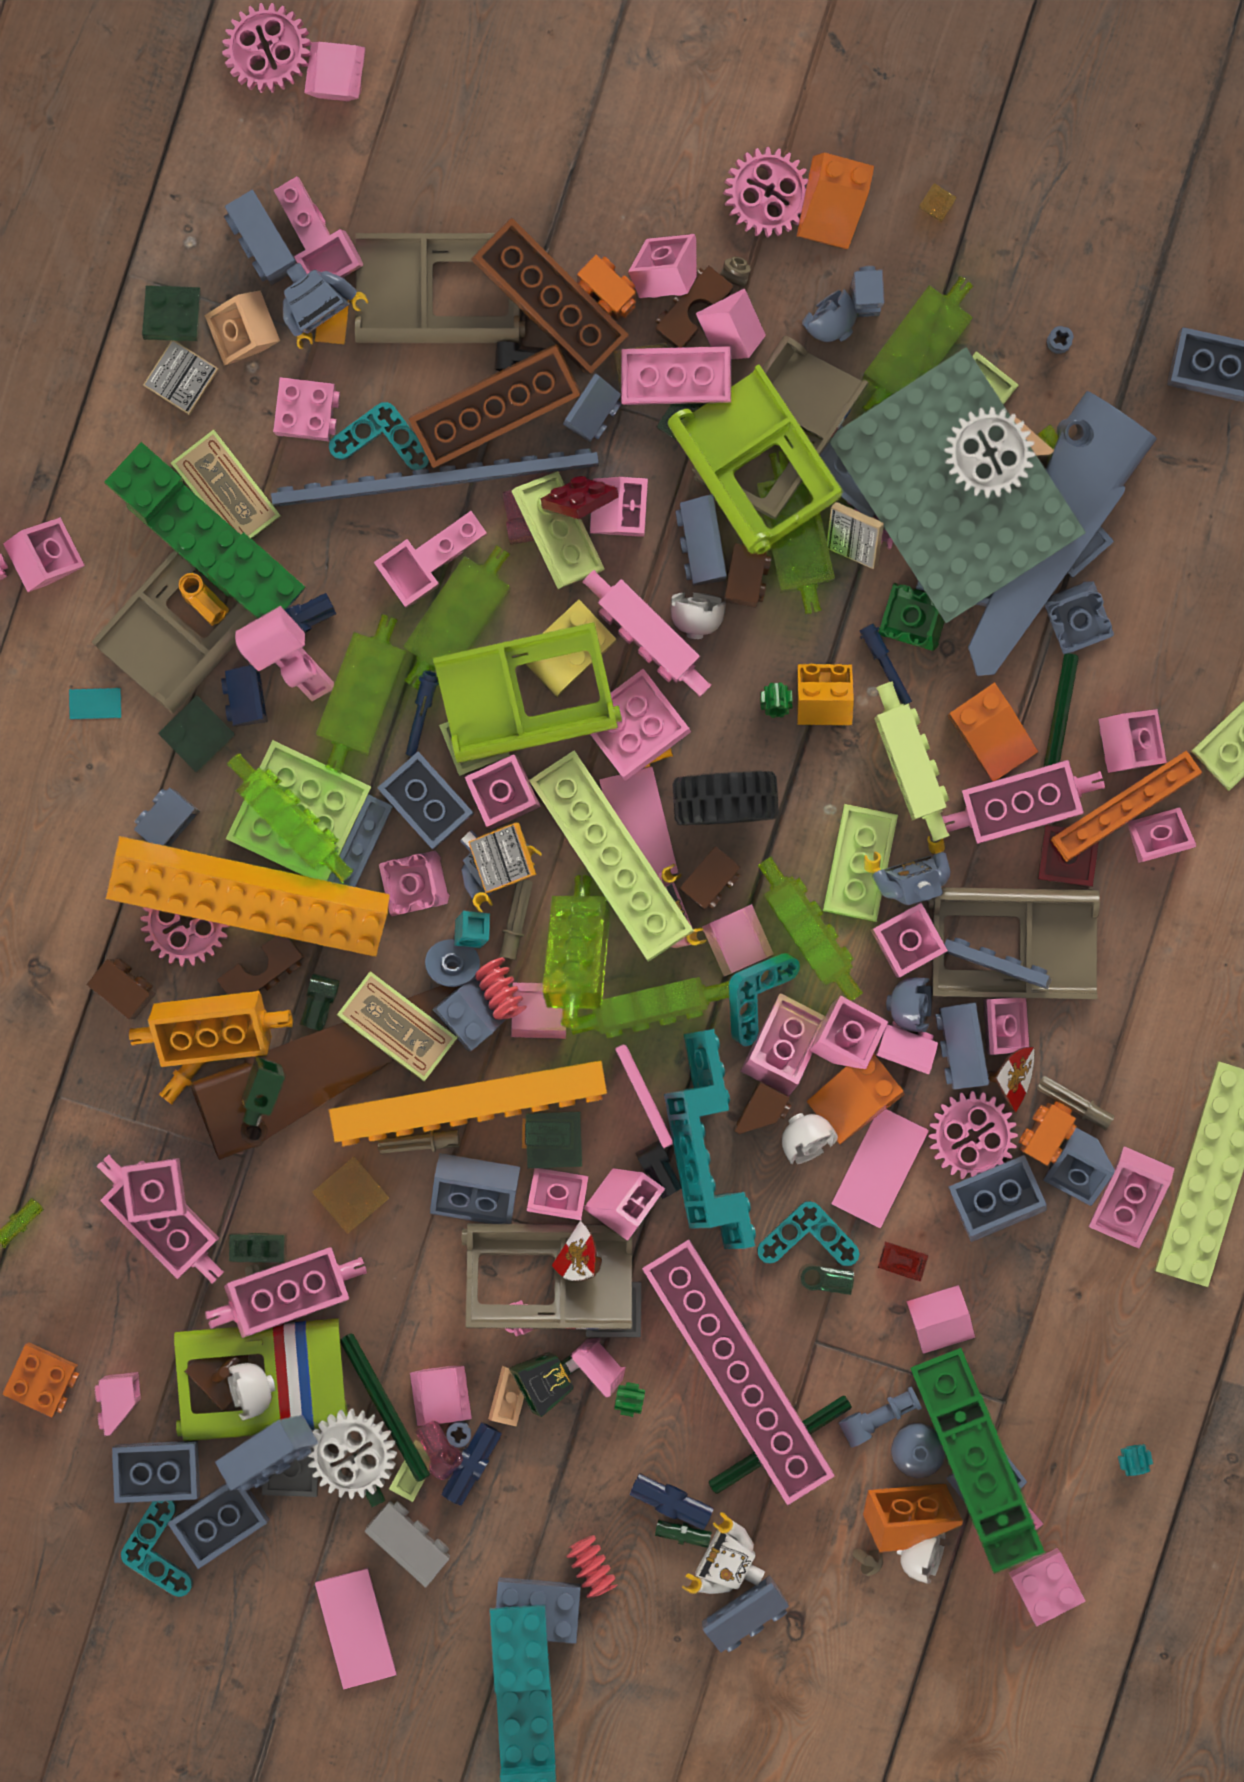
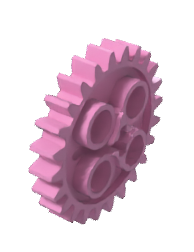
M260 3L259 11L256 12L249 6L250 14L246 16L243 12H239L242 20L238 22L232 19L231 22L235 29H226V33L231 38L223 40V44L229 47V49L222 51L225 57L230 58L225 64L228 68L234 67L230 73L233 77L240 75L238 82L241 85L248 81L247 86L250 90L256 84L260 93H263L265 86H268L270 91L274 93L275 85L277 84L284 90V81L288 80L291 84H294L292 76L296 74L302 77L303 75L299 67H308V63L303 57L311 56L310 51L305 49V47L311 45V41L304 38L309 33L306 28L300 29L303 26V22L301 19L295 20L296 15L293 11L286 15V8L284 6H281L278 12L274 3L270 4L268 10ZM278 25L281 27L278 34L273 36L268 34L272 26ZM258 26H261L264 37L270 45V52L277 65L276 70L272 69L269 57L264 51L265 47L257 32ZM246 37H256L255 42L251 46L243 45ZM283 50L291 51L289 58L286 60L278 59L280 52ZM262 60L266 62L262 70H253V66L257 61Z
M767 147L762 155L757 148L754 150V158L747 152L744 154L745 163L739 159L735 162L739 170L731 168L728 171L734 178H727L724 182L731 186V188L723 192L724 195L731 196V199L726 201L725 206H733L734 209L729 213V216L737 214L739 218L736 225L744 221L746 223V232L754 227L755 236H758L762 230L765 231L766 237L771 236L772 230L775 231L777 236H780L782 234V227L789 232L792 230L790 222L798 225L800 222L797 215L801 216L806 192L805 186L808 182V179H803L802 175L807 170H798L796 168L800 162L799 160L793 163L789 161L791 153H788L783 158L781 157V149L778 148L774 155H771V150ZM757 168H765L769 173V178L767 180L760 179L756 173ZM747 179L752 180L755 185L748 184ZM782 181L790 183L792 193L786 194L781 191L780 183ZM770 187L771 196L767 198L764 196L765 189ZM745 191L752 192L756 197L755 203H747L743 198V193ZM779 199L788 201L789 205H784ZM768 205H775L778 208V217H771L768 214Z
M143 907V910L149 913L148 916L141 917V921L148 923L147 926L141 928V931L143 933H150L144 939L145 943L154 942L150 949L151 952L160 949L159 959L162 960L168 955L170 965L174 963L175 959H179L181 967L184 966L185 960H189L190 964L195 966V958L198 957L205 963L204 954L208 953L214 957L215 954L212 948L215 946L222 949L223 946L218 940L219 938L227 939L228 937L227 934L222 932V929L230 928V925L202 919L190 921V927L187 929L181 925L171 932L164 934V929L180 924V918L183 915L175 914L171 922L165 923L159 919L162 911ZM201 922L209 923L211 925L210 933L204 936L199 935L196 932L197 925ZM175 934H183L187 938L185 945L182 947L173 946L171 944L172 937Z
M974 1091L970 1092L969 1099H966L963 1093H959L958 1102L949 1097L951 1106L940 1105L944 1111L942 1115L938 1113L933 1114L939 1121L938 1123L929 1124V1126L936 1129V1133L928 1135L929 1138L936 1139V1143L929 1147L930 1149L939 1150L934 1158L944 1159L941 1164L942 1168L951 1165V1175L960 1170L961 1179H964L967 1173H970V1177H973L977 1173L994 1168L997 1164H1004L1002 1160L1004 1157L1012 1159V1155L1007 1150L1008 1148L1017 1147L1010 1142L1011 1138L1018 1137V1134L1010 1132V1129L1016 1126V1123L1007 1121L1012 1115L1011 1112L1002 1113L1005 1107L1004 1103L999 1104L997 1107L994 1106L996 1097L993 1096L987 1102L986 1094L983 1092L979 1099H976ZM976 1109H981L985 1114L984 1121L979 1125L973 1124L970 1119L971 1113ZM953 1123H957L961 1127V1134L955 1139L947 1135V1128ZM988 1123H994L992 1128L976 1136L977 1142L974 1143L972 1140H968L960 1147L952 1149L953 1144L969 1136V1129L978 1131ZM989 1133H995L999 1138V1143L994 1148H988L985 1145L984 1140ZM966 1147H972L975 1151V1157L970 1162H964L961 1158V1152Z

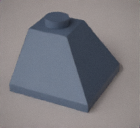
M1076 1128L1069 1140L1065 1139L1060 1147L1062 1152L1056 1162L1052 1163L1043 1181L1092 1206L1113 1176L1115 1169L1099 1140Z

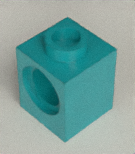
M463 911L455 919L454 946L482 948L489 940L490 913Z

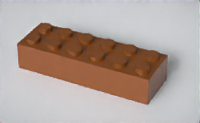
M510 218L471 258L555 344H558L559 348L586 375L592 374L629 335L513 218Z
M556 343L411 415L409 421L432 467L435 468L581 396V391Z

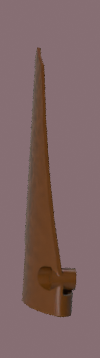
M441 985L406 999L444 1028H447L432 1009L458 987ZM346 1022L270 1049L267 1055L256 1057L281 1064L285 1079L271 1115L262 1114L258 1126L243 1122L246 1108H244L242 1103V1096L255 1056L246 1059L242 1064L191 1082V1089L218 1159L221 1160L247 1149L261 1146L271 1136L394 1059ZM258 1095L256 1098H261L264 1095ZM250 1128H257L261 1132V1137L255 1141L250 1140L246 1136V1131Z

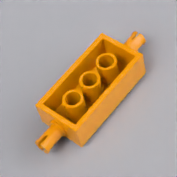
M260 991L154 1003L148 1019L149 1027L130 1028L129 1040H133L130 1042L132 1046L154 1043L161 1067L261 1056L268 1053L272 1040L270 1029L292 1027L293 1017L289 1015L291 1014L290 1009L267 1013Z

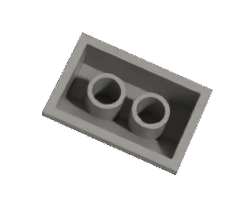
M390 1500L369 1522L365 1532L424 1587H427L450 1559V1555L447 1553L450 1549L440 1539L437 1538L434 1541L427 1534L429 1529L419 1520L414 1523L407 1516L409 1511L397 1501L394 1504Z

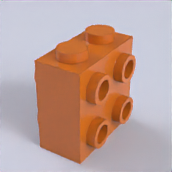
M596 254L577 273L578 284L610 316H613L616 320L621 316L626 318L636 307V292L634 289L636 286L625 275L622 278L618 276L614 270L616 267L608 258L604 256L601 259Z
M1057 1101L1054 1105L1046 1103L1045 1106L1040 1105L1032 1118L1036 1121L1031 1130L1026 1128L1018 1143L1022 1144L1019 1150L1047 1166L1050 1162L1055 1163L1062 1152L1059 1146L1063 1139L1069 1140L1076 1129V1125L1073 1124L1076 1118L1070 1115L1073 1110Z
M28 1342L20 1354L2 1395L49 1417H54L57 1412H63L68 1398L64 1397L68 1387L73 1389L80 1374L76 1372L78 1364Z

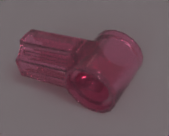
M512 491L503 492L510 545L535 541Z
M432 1421L420 1427L416 1434L431 1460L429 1462L431 1474L437 1479L443 1480L447 1479L461 1465L463 1457L458 1448L449 1444L439 1423Z

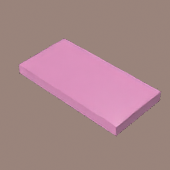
M731 347L621 349L622 405L731 403Z
M653 767L641 769L626 781L621 775L600 779L602 793L655 873L658 875L671 864L676 865ZM677 865L671 868V874L678 873Z
M622 1044L615 1049L663 1148L671 1145L673 1142L627 1045Z
M887 1109L872 1120L831 1204L881 1229L929 1130Z
M369 1568L315 1582L343 1690L397 1675Z

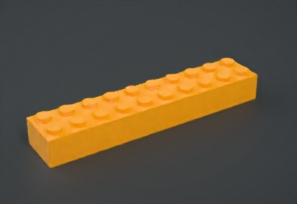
M119 836L106 899L374 957L377 955L390 894Z
M602 1060L341 1106L329 1109L334 1141H341L342 1146L360 1143L359 1138L367 1136L369 1141L386 1139V1133L396 1132L397 1137L413 1134V1128L423 1127V1132L437 1130L441 1128L440 1123L450 1122V1126L454 1127L467 1124L468 1118L477 1117L478 1122L494 1119V1114L504 1112L505 1117L522 1114L521 1109L531 1107L532 1112L548 1110V1104L557 1102L559 1107L575 1105V1099L586 1098V1103L603 1100L602 1094H607Z

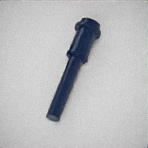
M872 623L860 630L862 635L860 639L863 638L873 659H878L890 682L893 681L894 689L901 704H909L912 700L887 655L890 651L878 632L880 628Z
M423 671V674L418 678L421 682L417 698L415 699L417 709L405 752L406 755L411 757L417 753L427 710L432 707L436 686L439 685L437 673L432 671ZM424 696H426L423 712L420 713Z

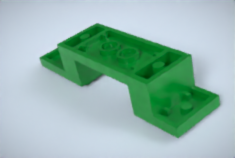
M142 442L104 481L106 486L125 501L128 510L229 599L232 596L257 619L280 606L286 611L306 589L299 580L244 532L242 535L238 533L187 488L182 477Z
M962 1348L911 1367L910 1369L962 1493L993 1574L1044 1555L1045 1551L1035 1529L1033 1519Z

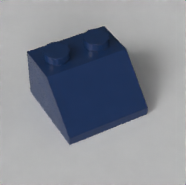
M253 665L225 671L226 678H221L223 694H228L230 705H225L227 721H232L235 727L268 722L260 671Z

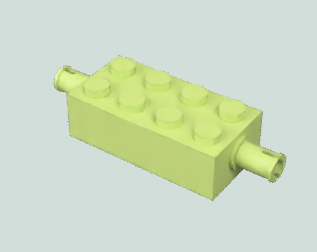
M893 681L880 685L876 689L879 692L885 710L874 719L912 821L921 817L926 819L933 842L948 837L950 835L947 832L941 812H943L942 809L947 807L945 802L949 801L944 785L940 787L938 785L936 777L940 774L935 760L930 761L926 752L930 749L925 734L920 735L917 725L920 724V719L915 708L910 709L909 704H900Z

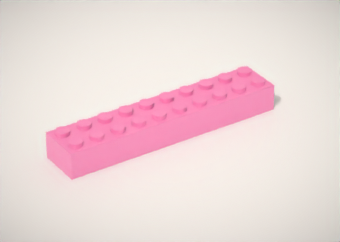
M687 1240L642 1268L786 1504L789 1505L834 1477V1472L691 1240Z

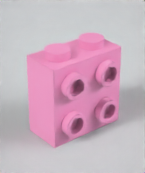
M280 377L273 429L274 434L330 442V435H335L337 419L332 418L333 409L339 407L340 392L336 391L335 384Z

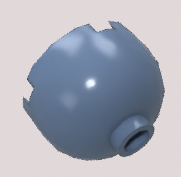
M843 289L842 293L840 290L835 291L816 305L819 308L815 314L812 315L809 312L802 321V325L815 339L823 342H832L837 339L844 341L853 333L851 328L856 322L857 312L852 298Z
M906 978L895 986L892 995L887 996V1011H891L894 1022L902 1029L916 1032H926L929 1024H925L924 1021L925 1016H931L932 988L931 986H926V983L930 981L929 978Z
M923 1423L906 1425L897 1432L891 1445L892 1460L898 1470L906 1476L913 1478L929 1477L936 1473L944 1463L946 1454L935 1429Z

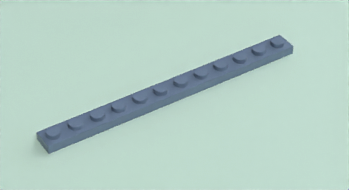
M580 449L575 451V455L564 456V452L548 454L546 459L538 460L537 456L521 457V462L510 463V459L495 460L494 465L483 466L482 462L467 464V469L456 470V466H445L439 468L440 472L429 473L428 469L412 471V476L402 477V473H390L385 475L386 479L375 480L374 476H365L358 478L359 482L348 483L346 479L331 481V486L321 487L320 483L305 484L304 489L293 490V486L277 488V493H271L273 506L280 507L597 467L599 464L597 452L591 453V449Z

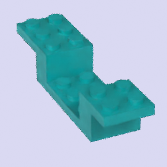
M714 1029L686 1033L683 1035L693 1088L665 1093L664 1098L689 1229L720 1226L724 1249L755 1247L756 1232L750 1221L749 1213L751 1206L745 1192L714 1195L716 1186L709 1170L710 1154L705 1149L703 1139L705 1137V1128L703 1123L700 1122V1116L729 1111L730 1095L724 1085L725 1069L718 1053L720 1042Z
M545 1605L490 1608L494 1688L497 1699L501 1764L500 1782H557Z

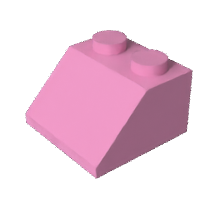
M695 234L645 240L628 271L632 282L636 286L635 289L639 298H658L660 296L688 294L697 277Z
M61 518L21 530L3 543L27 592L47 586L85 566Z
M1157 709L1124 713L1098 719L1108 773L1167 763Z
M922 903L871 929L896 978L909 973L948 951Z
M840 995L831 1004L809 1051L833 1064L866 1069L888 1021Z
M893 1021L892 1025L887 1024L874 1054L929 1074L938 1042L932 1041L934 1035L926 1032H918L917 1035L907 1032V1030L897 1026Z

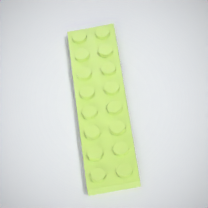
M575 750L529 780L648 962L694 932Z
M1217 1061L1154 1270L1206 1287L1209 1286L1244 1170V1069Z

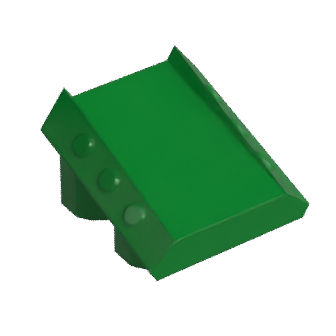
M894 583L879 634L934 651L939 646V639L945 621L926 592Z

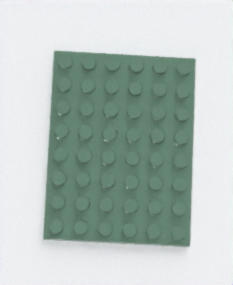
M967 347L838 430L829 442L880 522L884 523L887 533L946 623L1086 533L1036 454L1034 457L1027 458V461L1033 467H1024L1023 469L1028 477H1018L1021 486L1018 487L1013 483L1010 484L1011 493L1002 488L1000 497H997L995 491L991 490L989 498H986L985 490H981L975 496V487L971 486L969 490L965 491V481L956 484V480L960 475L958 473H949L955 466L954 464H946V460L952 458V454L945 452L946 448L953 447V444L947 441V437L956 438L952 427L962 428L959 422L960 418L969 422V412H972L975 417H979L980 408L984 410L985 415H989L991 407H994L995 415L998 416L1005 409V418L1009 419L1010 417L1009 412ZM994 426L989 429L988 436L992 441L997 442L1003 439L1004 431L1002 428ZM979 430L977 434L985 447V452L982 454L983 457H989L997 474L1002 475L1003 472L994 456L997 452L996 447L991 449L983 432ZM968 439L964 442L963 449L968 454H975L979 450V443L974 439ZM1029 447V448H1028V451L1034 453V451L1032 450V448ZM1011 451L1002 453L1000 458L1002 464L1009 467L1013 466L1017 460L1016 455ZM980 464L976 468V475L981 479H987L992 474L991 467L987 464Z

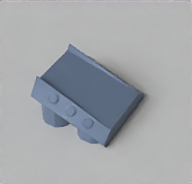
M1094 581L1083 582L1080 585L1051 595L1044 604L1063 654L1074 652L1114 636L1111 622L1103 607L1102 595L1097 591Z

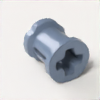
M1055 327L1047 338L1048 349L1055 354L1065 353L1072 345L1074 338L1072 331L1068 327ZM1057 335L1066 338L1063 343L1064 346L1061 343L1056 344L1054 342Z
M912 1386L908 1387V1391L894 1398H887L897 1420L901 1418V1415L915 1408L918 1410L922 1409Z
M456 1421L449 1425L446 1438L454 1447L466 1446L471 1438V1429L466 1422ZM458 1427L463 1428V1433L467 1434L466 1437H461L460 1441L455 1440V1435L451 1434V1431H456Z

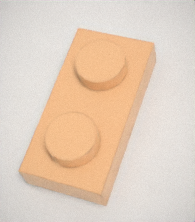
M502 1366L488 1419L517 1426L524 1396L509 1370L510 1367Z

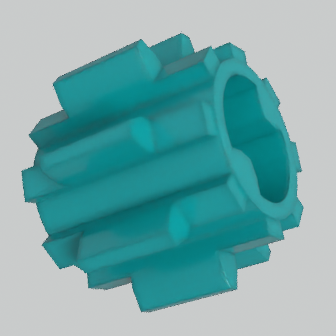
M1145 1444L1121 1448L1122 1455L1118 1456L1120 1469L1125 1470L1126 1476H1136L1151 1471L1150 1465H1153L1150 1450H1146Z

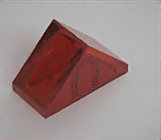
M885 1241L878 1268L921 1282L928 1254Z

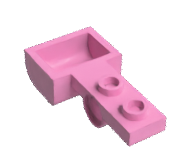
M296 176L274 189L279 202L305 248L304 251L294 256L297 263L302 265L307 274L313 270L320 272L329 271L343 278L363 266V262L346 231L340 229L330 235L325 226L324 217L318 207L312 202L299 177Z
M470 511L416 550L409 540L406 539L376 560L374 564L405 608H408L439 586V583L432 575L435 570L454 560L465 549L487 535V532L472 511Z
M281 606L236 631V644L240 652L258 671L276 663L280 667L285 682L292 688L298 686L311 701L334 690V682L302 648L305 646V632Z

